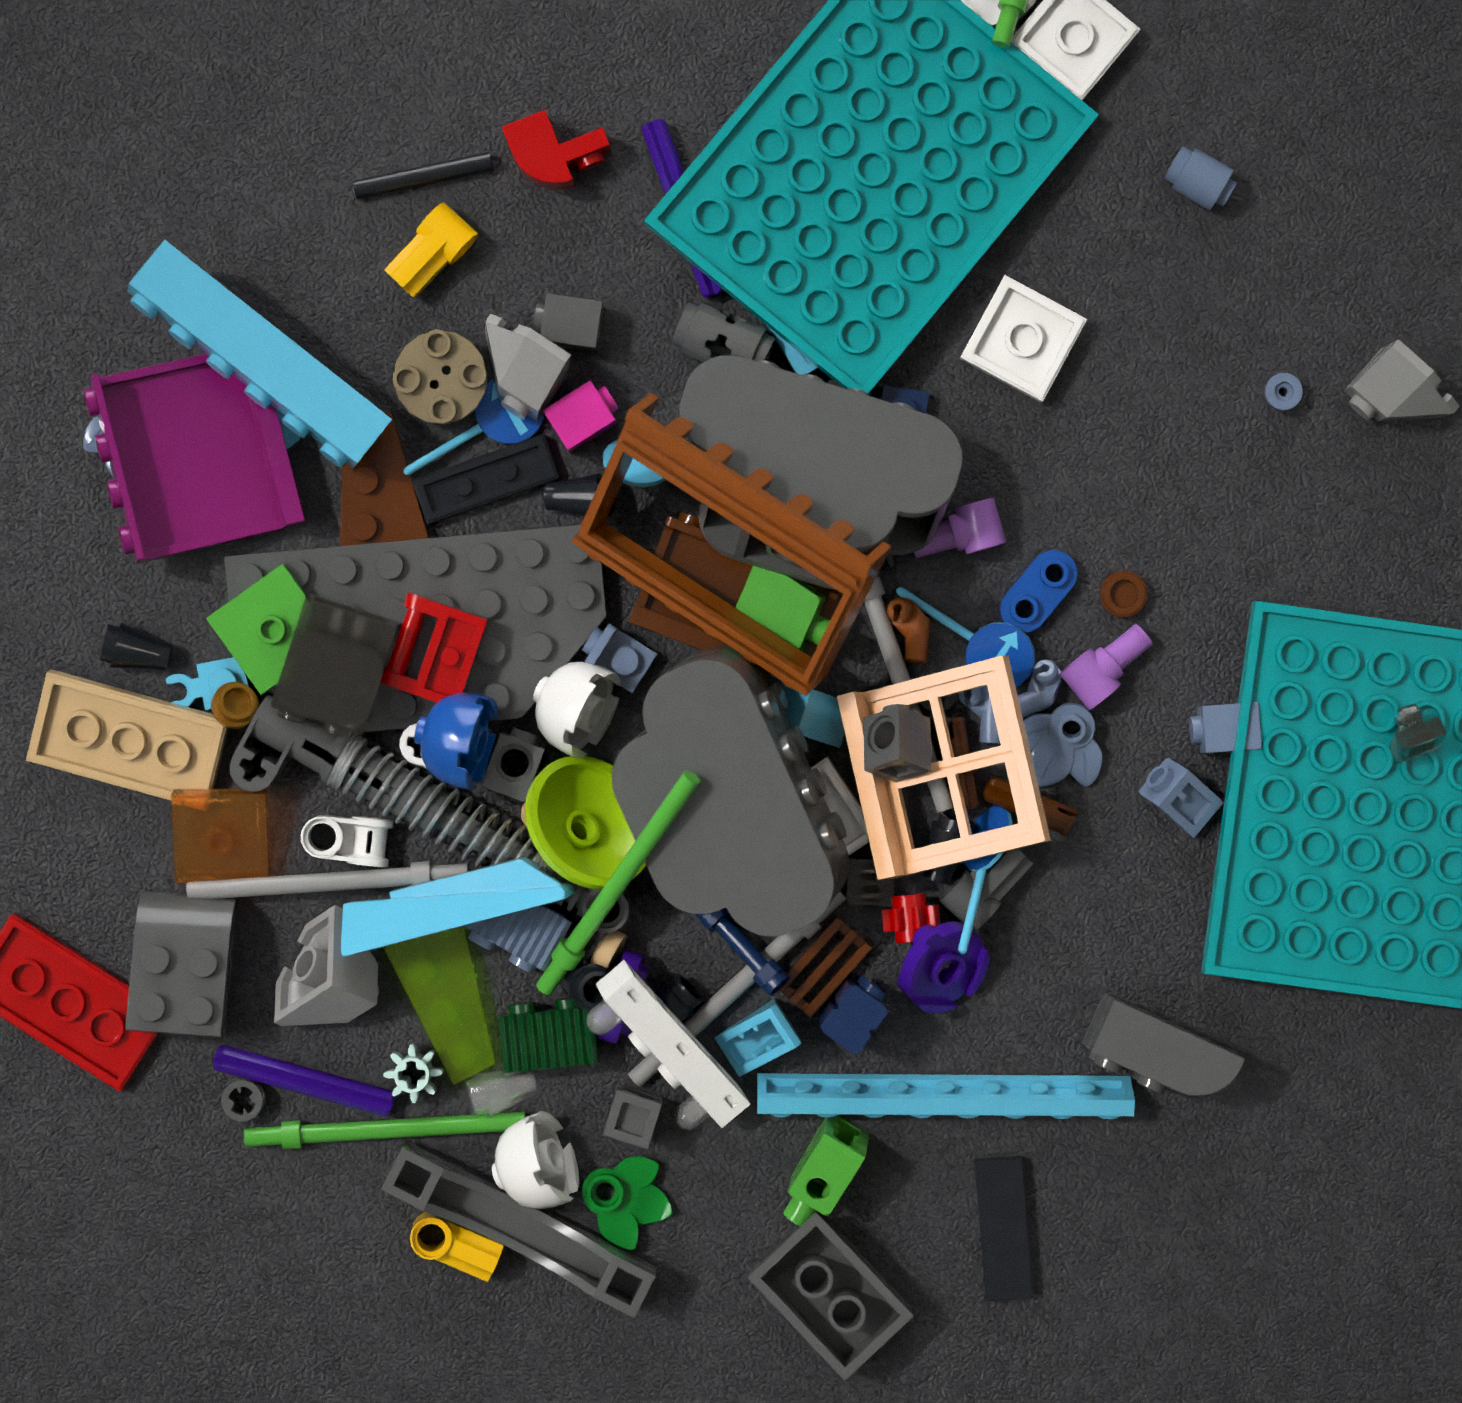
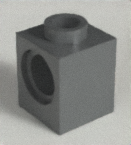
M547 293L545 305H536L533 330L541 333L540 335L561 348L597 353L604 312L603 302Z
M904 704L887 705L883 708L882 712L864 717V771L893 782L903 781L930 772V718L911 711V708Z
M513 727L511 735L503 732L500 733L481 786L526 802L528 790L536 777L546 748L537 745L540 737ZM518 749L526 754L529 765L523 775L511 776L503 769L502 758L508 750Z
M619 1084L603 1135L648 1149L663 1098Z

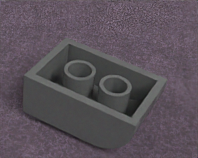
M142 891L135 922L125 1030L143 1033L225 1038L237 898H187V894Z
M1105 992L1081 1042L1090 1051L1088 1058L1094 1060L1095 1064L1117 1074H1120L1122 1067L1133 1071L1131 1077L1136 1079L1137 1083L1163 1094L1166 1086L1187 1095L1203 1096L1215 1093L1225 1088L1235 1079L1245 1061V1058L1227 1047Z
M815 1211L747 1276L844 1381L914 1317L911 1306L855 1246L818 1211Z

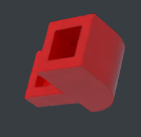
M545 110L501 127L519 170L528 180L547 189L564 190L575 187L569 171L570 168L577 166L579 171L589 170L604 163L603 155L611 153L610 144L603 127L559 144Z

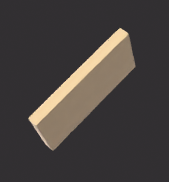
M50 669L46 673L26 761L207 810L210 805L229 728L220 724L214 715L208 712Z

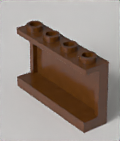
M680 512L678 520L668 516L655 552L656 557L733 607H736L753 565L728 558L717 552L704 538L700 529L699 518ZM809 583L826 595V600L819 615L830 620L840 592L836 589H828ZM641 589L636 605H634L628 620L629 623L702 651L713 646L727 645L721 640L706 634L701 627L680 613L669 610L663 602ZM808 641L803 652L812 658L818 645ZM768 672L770 676L777 678L776 676Z

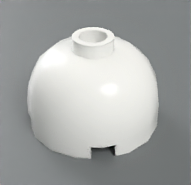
M572 662L555 670L550 677H543L535 688L533 700L537 703L535 708L537 727L548 743L574 758L586 756L587 753L581 751V749L588 742L595 746L599 743L616 711L619 698L611 695L613 683L621 686L618 674L600 665Z
M541 1111L513 1123L500 1136L496 1148L495 1163L492 1165L494 1181L500 1189H504L507 1195L521 1206L537 1209L556 1207L573 1200L574 1198L569 1196V1194L578 1191L579 1173L574 1150L571 1143H568L562 1149L556 1132L563 1130V1127L556 1118L547 1112Z

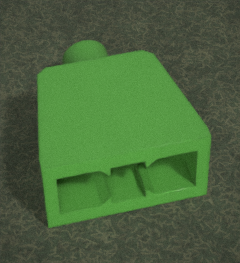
M756 566L752 567L735 607L802 652L808 641L816 645L819 644L830 622L829 619L819 615L826 600L824 593L805 581Z
M839 1115L825 1117L790 1179L787 1192L792 1196V1199L783 1214L791 1222L800 1226L815 1211L826 1216L830 1215L866 1158L870 1133Z

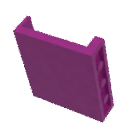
M207 354L103 377L93 374L89 381L90 388L83 390L89 417L98 416L102 434L95 435L101 463L110 462L114 480L106 481L113 509L121 507L126 525L118 527L123 552L125 555L133 553L135 564L300 526L305 521L276 408L270 404L265 409L255 403L245 394L244 390L247 386L234 375L226 379L207 364L206 360L209 358Z

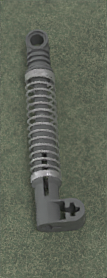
M270 693L259 706L230 762V775L235 784L241 789L252 792L260 791L270 786L282 775L290 758L318 772L321 781L326 783L327 786H331L332 789L335 788L338 791L344 787L343 795L347 794L348 790L357 794L356 802L360 801L363 797L371 802L369 805L370 809L376 804L384 809L382 812L383 816H386L388 812L396 815V824L400 823L403 819L410 823L409 831L413 830L415 826L423 830L422 838H426L428 834L433 836L438 829L440 832L436 838L435 845H439L446 834L452 837L453 840L448 848L449 853L453 852L459 842L465 844L466 847L461 856L462 860L468 857L472 849L478 851L479 855L475 861V867H479L486 856L492 859L490 866L527 857L540 865L539 869L561 883H569L574 886L575 894L557 901L556 904L561 906L563 902L567 903L566 910L570 912L573 908L578 909L576 915L580 918L584 916L601 890L579 886L555 872L535 849L531 837L526 844L522 842L526 831L525 826L518 828L513 836L509 835L513 823L511 818L507 819L499 829L496 828L499 820L498 811L493 812L486 822L483 821L486 812L485 804H481L473 814L470 813L473 804L471 796L466 798L459 807L456 806L460 796L458 789L450 793L446 791V783L442 782L438 786L433 784V775L422 778L419 767L414 768L412 771L407 769L406 760L398 764L393 762V753H389L384 757L380 754L381 748L379 745L370 749L367 747L368 741L366 738L362 739V736H358V734L351 731L341 733ZM254 738L282 753L280 757L271 753L263 758L261 767L266 771L258 775L252 773L254 764L248 760H252L260 755L264 748L253 743ZM627 887L617 900L620 905V913L613 917L606 916L596 931L611 933L620 929L627 921L633 907L632 895Z

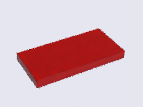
M12 913L0 931V1017L119 1092L123 1091L158 1035L157 1033L125 1030L129 984L23 917Z

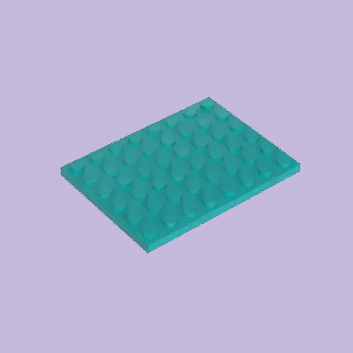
M828 0L646 217L644 225L838 385L845 389H860L869 394L1092 125L1099 114L1013 43H1010L1009 48H1000L993 45L991 41L995 29L960 0Z
M1252 601L1238 698L1240 709L1234 751H1231L1201 973L1462 1009V630ZM1251 702H1258L1262 749L1245 750Z

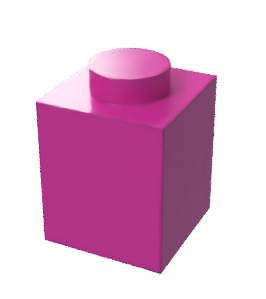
M590 380L545 408L543 412L569 453H572L616 425L617 422L612 413L619 410L605 385L596 390Z

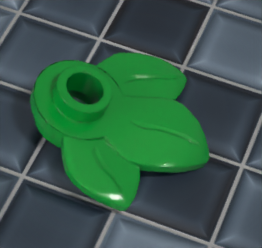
M643 1156L627 1157L613 1169L599 1168L592 1171L586 1177L582 1186L583 1201L591 1211L597 1213L600 1233L608 1241L623 1249L634 1250L636 1248L638 1224L658 1222L672 1215V1207L667 1196L662 1190L652 1184L659 1168V1163ZM604 1182L611 1184L614 1188L613 1196L608 1199L601 1198L596 1191L599 1184Z

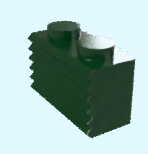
M571 997L555 999V1008L537 1010L535 1001L513 1003L508 1005L509 1013H501L499 1015L504 1073L596 1064L599 1062L594 1010L579 1008Z

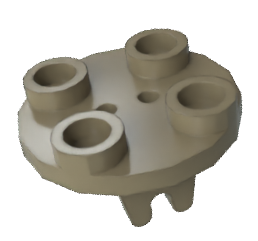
M435 329L417 336L404 347L396 361L392 380L398 399L410 414L426 423L446 425L463 420L477 409L486 393L488 373L483 356L471 341L455 332ZM446 366L451 368V372L448 375L443 374V368ZM434 380L439 383L436 389H432L430 386Z

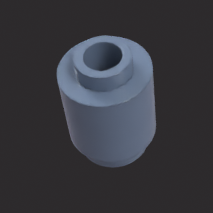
M1184 146L1177 153L1163 178L1173 184L1171 189L1209 211L1215 203L1223 207L1237 182L1230 179L1234 169L1196 147L1191 151Z

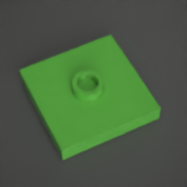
M284 563L206 618L260 695L270 690L339 640Z

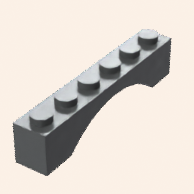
M408 1140L402 1147L381 1188L382 1191L424 1212L459 1224L511 1248L558 1274L593 1298L635 1318L656 1277V1266L544 1209L521 1206L507 1195L504 1189H500L489 1181Z

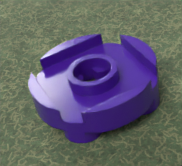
M945 922L936 927L930 924L924 925L913 936V945L903 961L897 984L911 1001L925 1012L938 1014L951 1011L958 1007L953 1001L959 999L964 993L971 997L984 980L989 965L988 950L982 946L983 939L972 929L967 952L961 954L958 951L964 923ZM948 961L951 962L948 968H943L940 971V969L945 963H947Z

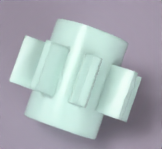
M411 1043L407 1056L403 1057L396 1051L390 1055L392 1060L398 1065L395 1069L385 1071L383 1075L385 1078H394L397 1086L392 1092L393 1096L399 1095L403 1090L410 1093L412 1103H416L419 1098V1091L423 1088L432 1095L437 1091L435 1085L430 1080L432 1076L442 1075L444 1069L440 1067L433 1068L430 1060L434 1056L435 1050L432 1049L426 1055L417 1053L416 1044ZM411 1061L416 1062L417 1069L425 1070L426 1075L421 1076L417 1084H412L411 1077L403 1076L402 1071L406 1070Z

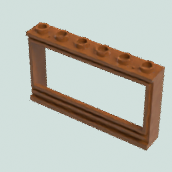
M650 393L628 410L625 417V425L578 534L571 543L585 551L593 560L605 564L625 577L626 581L631 585L643 589L663 602L669 610L680 613L701 627L709 636L721 640L741 653L747 661L761 666L779 678L787 687L807 696L827 676L891 546L882 542L868 556L862 554L845 543L850 539L854 531L853 526L849 522L838 520L825 530L805 517L813 506V500L804 494H797L785 504L765 491L773 480V475L768 470L758 468L744 478L725 465L733 454V449L729 445L716 443L704 452L685 440L693 429V423L690 420L677 417L667 426H663L651 418L659 397ZM633 458L843 594L812 658L605 523Z

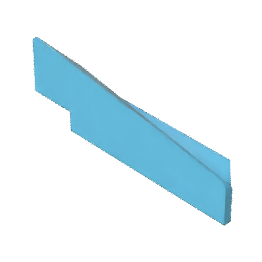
M527 857L395 889L389 892L391 899L348 902L343 904L341 954L344 957L563 900L575 894L574 886L569 883H561L540 870V865Z

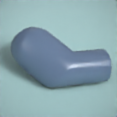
M1044 659L1037 662L1033 667L1027 692L1018 695L1023 718L1050 708L1054 704L1062 682V677L1059 675L1061 670L1055 662Z
M987 685L959 692L958 695L961 703L969 707L981 718L979 742L1000 743Z

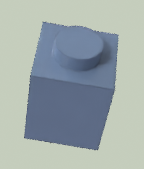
M1251 702L1245 750L1262 749L1258 702ZM1240 703L1197 707V716L1189 717V735L1191 744H1199L1200 753L1234 751Z

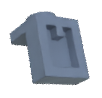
M608 624L604 631L596 627L582 649L583 652L588 654L585 663L600 665L617 673L621 680V687L631 693L635 691L657 656V653L611 624Z
M1166 758L1161 765L1155 767L1149 773L1146 783L1139 790V794L1159 808L1177 826L1193 838L1196 837L1224 803L1188 769L1170 758Z

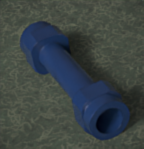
M727 908L708 914H695L710 932L717 931L755 973L753 980L769 996L776 994L790 980V976L774 959L769 961L730 919L731 915Z

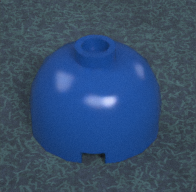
M456 693L446 696L437 702L430 710L428 717L421 716L416 725L414 740L415 743L421 744V757L426 769L444 783L458 788L474 790L475 787L472 781L481 782L494 748L496 734L489 733L488 725L489 718L498 720L497 702L491 697L474 693Z

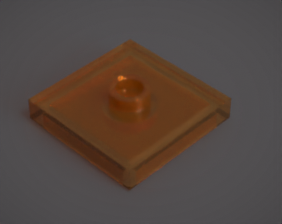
M244 789L173 790L171 800L175 883L271 876L268 789L252 792Z

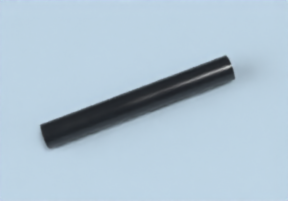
M490 152L354 180L353 187L356 198L360 199L492 171L494 169Z

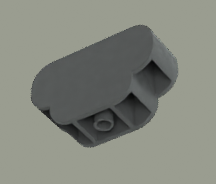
M724 355L703 362L689 376L677 417L686 418L693 423V429L685 440L702 451L706 452L716 443L729 445L733 449V454L725 465L744 478L758 468L768 470L773 475V480L765 491L783 503H788L797 494H804L813 500V506L805 517L827 530L838 520L849 522L853 526L854 531L850 539L845 543L866 556L874 551L882 542L891 546L888 554L892 555L910 554L928 545L939 529L955 490L962 466L960 443L954 432L941 420L916 411L908 404L883 401L870 397L863 390L841 388L825 383L815 375H799L780 369L776 364L765 360L754 361L740 356ZM701 502L698 515L701 532L711 547L720 554L814 585L835 589Z
M718 645L685 658L658 678L651 686L643 705L645 730L629 742L617 756L612 771V787L617 802L636 841L683 772L690 771L698 776L700 779L699 785L645 860L658 891L671 905L682 911L692 914H708L727 908L733 919L746 930L762 936H780L816 921L826 911L844 886L849 872V855L843 841L846 838V830L839 814L836 811L831 813L824 798V795H827L824 779L818 769L811 770L804 754L808 751L805 737L797 725L792 727L785 712V709L788 708V701L778 682L772 683L767 670L747 661L735 649L728 645Z

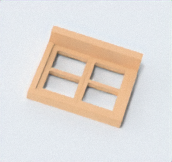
M998 656L866 692H850L837 696L878 880L895 879L1051 841L1009 656ZM987 685L1001 746L954 757L941 697ZM930 700L943 760L931 763L930 772L899 782H893L864 771V717L882 712L883 708L887 705L904 704L910 706ZM1005 763L1019 823L972 835L958 774ZM947 777L961 838L915 849L902 788Z

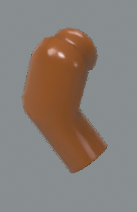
M904 597L894 598L887 606V615L891 623L906 638L904 661L913 664H926L931 627L930 620L912 600Z

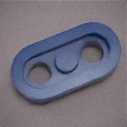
M1049 550L1038 555L1003 596L999 605V614L1002 622L1019 627L1024 633L1031 632L1040 627L1076 582L1077 568L1073 559L1068 554L1059 550ZM1054 564L1061 568L1062 578L1058 582H1051L1047 579L1045 571L1049 565ZM1021 600L1028 601L1032 605V614L1028 618L1019 617L1015 611L1016 604Z

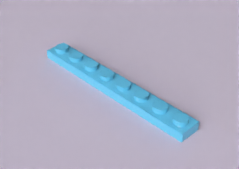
M757 1073V1114H770L775 1117H787L792 1114H816L821 1117H835L839 1114L864 1115L871 1118H879L885 1115H911L916 1118H927L932 1115H957L962 1118H975L979 1115H1000L1012 1119H1019L1025 1116H1051L1057 1119H1068L1072 1116H1098L1103 1119H1116L1120 1116H1134L1135 1097L1130 1076Z

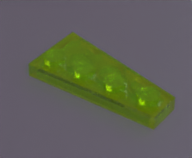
M459 926L383 946L453 1085L494 1065L496 1058L484 1006L479 993L475 967L467 941L466 928Z

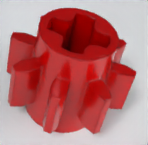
M926 893L892 896V909L881 910L883 932L895 931L896 943L913 942V936L919 928L928 924L934 927L940 924L939 905H927Z

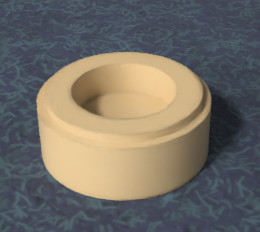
M618 930L605 933L594 951L590 964L601 965L610 972L622 951L627 935Z

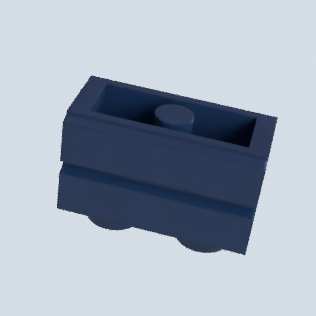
M861 975L858 981L853 978H846L834 994L836 1001H829L818 1016L822 1032L852 1054H859L871 1038L870 1029L876 1030L888 1014L883 1002L887 994L884 993L881 987L864 975Z

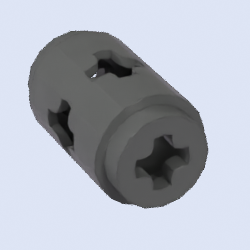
M690 301L678 322L672 345L681 348L682 354L701 362L724 355L740 356L754 361H769L775 346L776 337L767 334L766 328L705 302H701L698 305ZM721 335L727 337L726 346L728 348H725L722 345H720L722 342Z

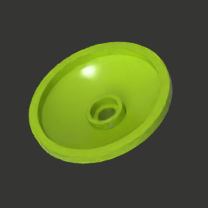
M568 756L550 763L531 783L525 803V818L528 832L541 857L560 876L579 886L602 890L635 843V839L613 791V766L593 757L574 758ZM645 862L640 867V869L634 877H636L644 869V867L646 866Z

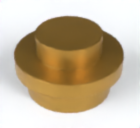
M241 682L223 684L217 689L211 701L212 713L216 720L223 726L232 729L248 726L259 708V700L254 690Z

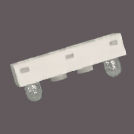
M625 960L620 962L596 983L603 1000L589 1011L586 1017L588 1029L596 1035H604L623 1021L633 1031L628 1035V1038L644 1057H648L653 1053L662 1063L657 1069L674 1089L682 1085L691 1094L676 1108L674 1113L675 1122L681 1129L693 1130L709 1116L723 1128L750 1105V1102L736 1081Z

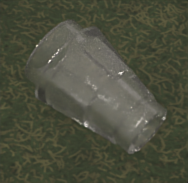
M532 1070L504 1073V1071L476 1073L475 1079L466 1081L475 1117L487 1114V1117L491 1118L528 1099L530 1096L538 1094Z

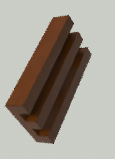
M836 916L786 972L790 976V980L779 991L785 994L807 1016L811 1017L872 947ZM838 930L845 935L796 991L789 986ZM854 943L858 947L857 950L808 1003L803 997L848 946Z

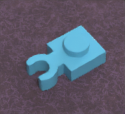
M234 657L196 664L199 678L193 679L187 674H173L166 678L167 684L180 682L187 688V695L183 700L171 703L190 707L196 702L197 698L203 697L205 710L211 709L213 695L223 684L241 682L251 688L248 676Z

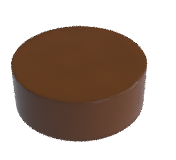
M1125 570L1114 572L1107 576L1100 586V603L1109 614L1115 617L1133 616L1146 603L1147 587L1142 578L1134 572Z

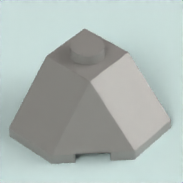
M490 314L485 321V336L498 396L504 399L501 405L520 419H525L528 415L537 421L567 378L571 354L526 326L519 324L513 331L505 329L504 326L507 322L501 317Z
M1399 339L1381 348L1344 390L1351 397L1348 403L1354 411L1366 420L1374 417L1378 422L1444 418L1454 414L1460 407L1450 394L1446 393L1443 398L1437 391L1441 379L1436 372Z
M332 906L308 922L297 941L304 946L296 958L293 968L284 966L276 981L275 1024L293 1026L348 1023L377 1005L379 995L378 963L370 950L342 957L341 932L343 909L341 907Z

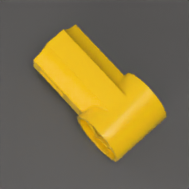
M445 202L440 203L426 216L416 230L417 235L384 270L414 299L448 263L452 265L461 258L479 235Z
M427 1212L420 1214L413 1222L410 1235L411 1247L421 1258L435 1259L486 1282L489 1281L504 1247V1245L484 1235ZM428 1224L438 1225L444 1231L445 1238L438 1245H426L419 1237L418 1232L420 1229Z

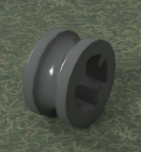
M239 1078L230 1083L224 1089L221 1097V1105L225 1114L238 1122L249 1121L255 1118L263 1110L266 1103V1093L262 1085L257 1081L246 1078ZM245 1087L252 1091L250 1099L255 1103V1107L250 1111L247 1106L242 1112L235 1108L237 1099L232 1096V1093L236 1088L240 1093Z

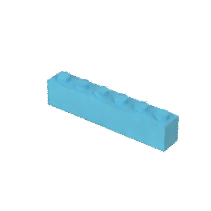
M166 240L160 244L130 281L127 292L133 296L130 303L138 311L150 319H153L155 315L163 319L171 326L168 333L175 340L188 349L196 345L209 356L206 362L213 370L226 379H229L231 375L238 378L247 386L244 392L250 399L265 409L271 404L285 415L282 422L287 428L301 438H305L307 434L323 445L319 450L320 453L336 466L342 468L346 463L353 469L392 420Z

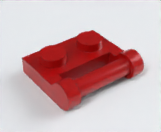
M408 592L404 602L407 610L388 666L381 669L378 682L434 702H439L444 697L452 694L463 693L489 619ZM428 614L438 619L418 678L415 679L405 675L424 616Z

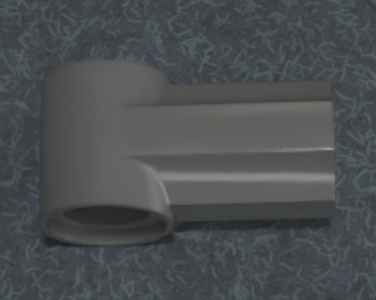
M1019 849L1003 852L1000 859L990 868L986 869L973 925L975 932L996 912L1002 904L1001 898L1033 865ZM968 870L965 871L939 900L962 923L965 922L977 873L972 870L970 872Z

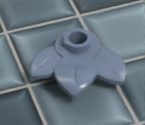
M1066 703L1057 707L1052 714H1033L1023 720L1029 747L1032 750L1031 756L1039 787L1054 785L1063 780L1068 774L1086 787L1096 780L1102 765V750L1093 738L1095 719L1085 706L1078 703ZM1068 721H1076L1081 726V729L1076 734H1068L1064 731L1063 725Z

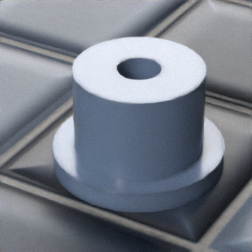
M1290 373L1274 375L1265 386L1266 400L1277 410L1292 409L1300 402L1303 395L1301 382ZM1279 389L1285 391V396H1280Z

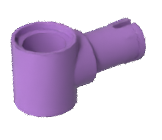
M989 498L953 509L955 514L949 515V520L941 522L932 541L914 553L916 558L957 547L958 552L965 550L966 554L1007 543L995 499Z
M1135 624L1104 649L1102 647L1095 651L1092 648L1088 649L1059 675L1088 710H1091L1121 685L1118 680L1124 675L1122 670L1151 647L1153 643L1144 630Z

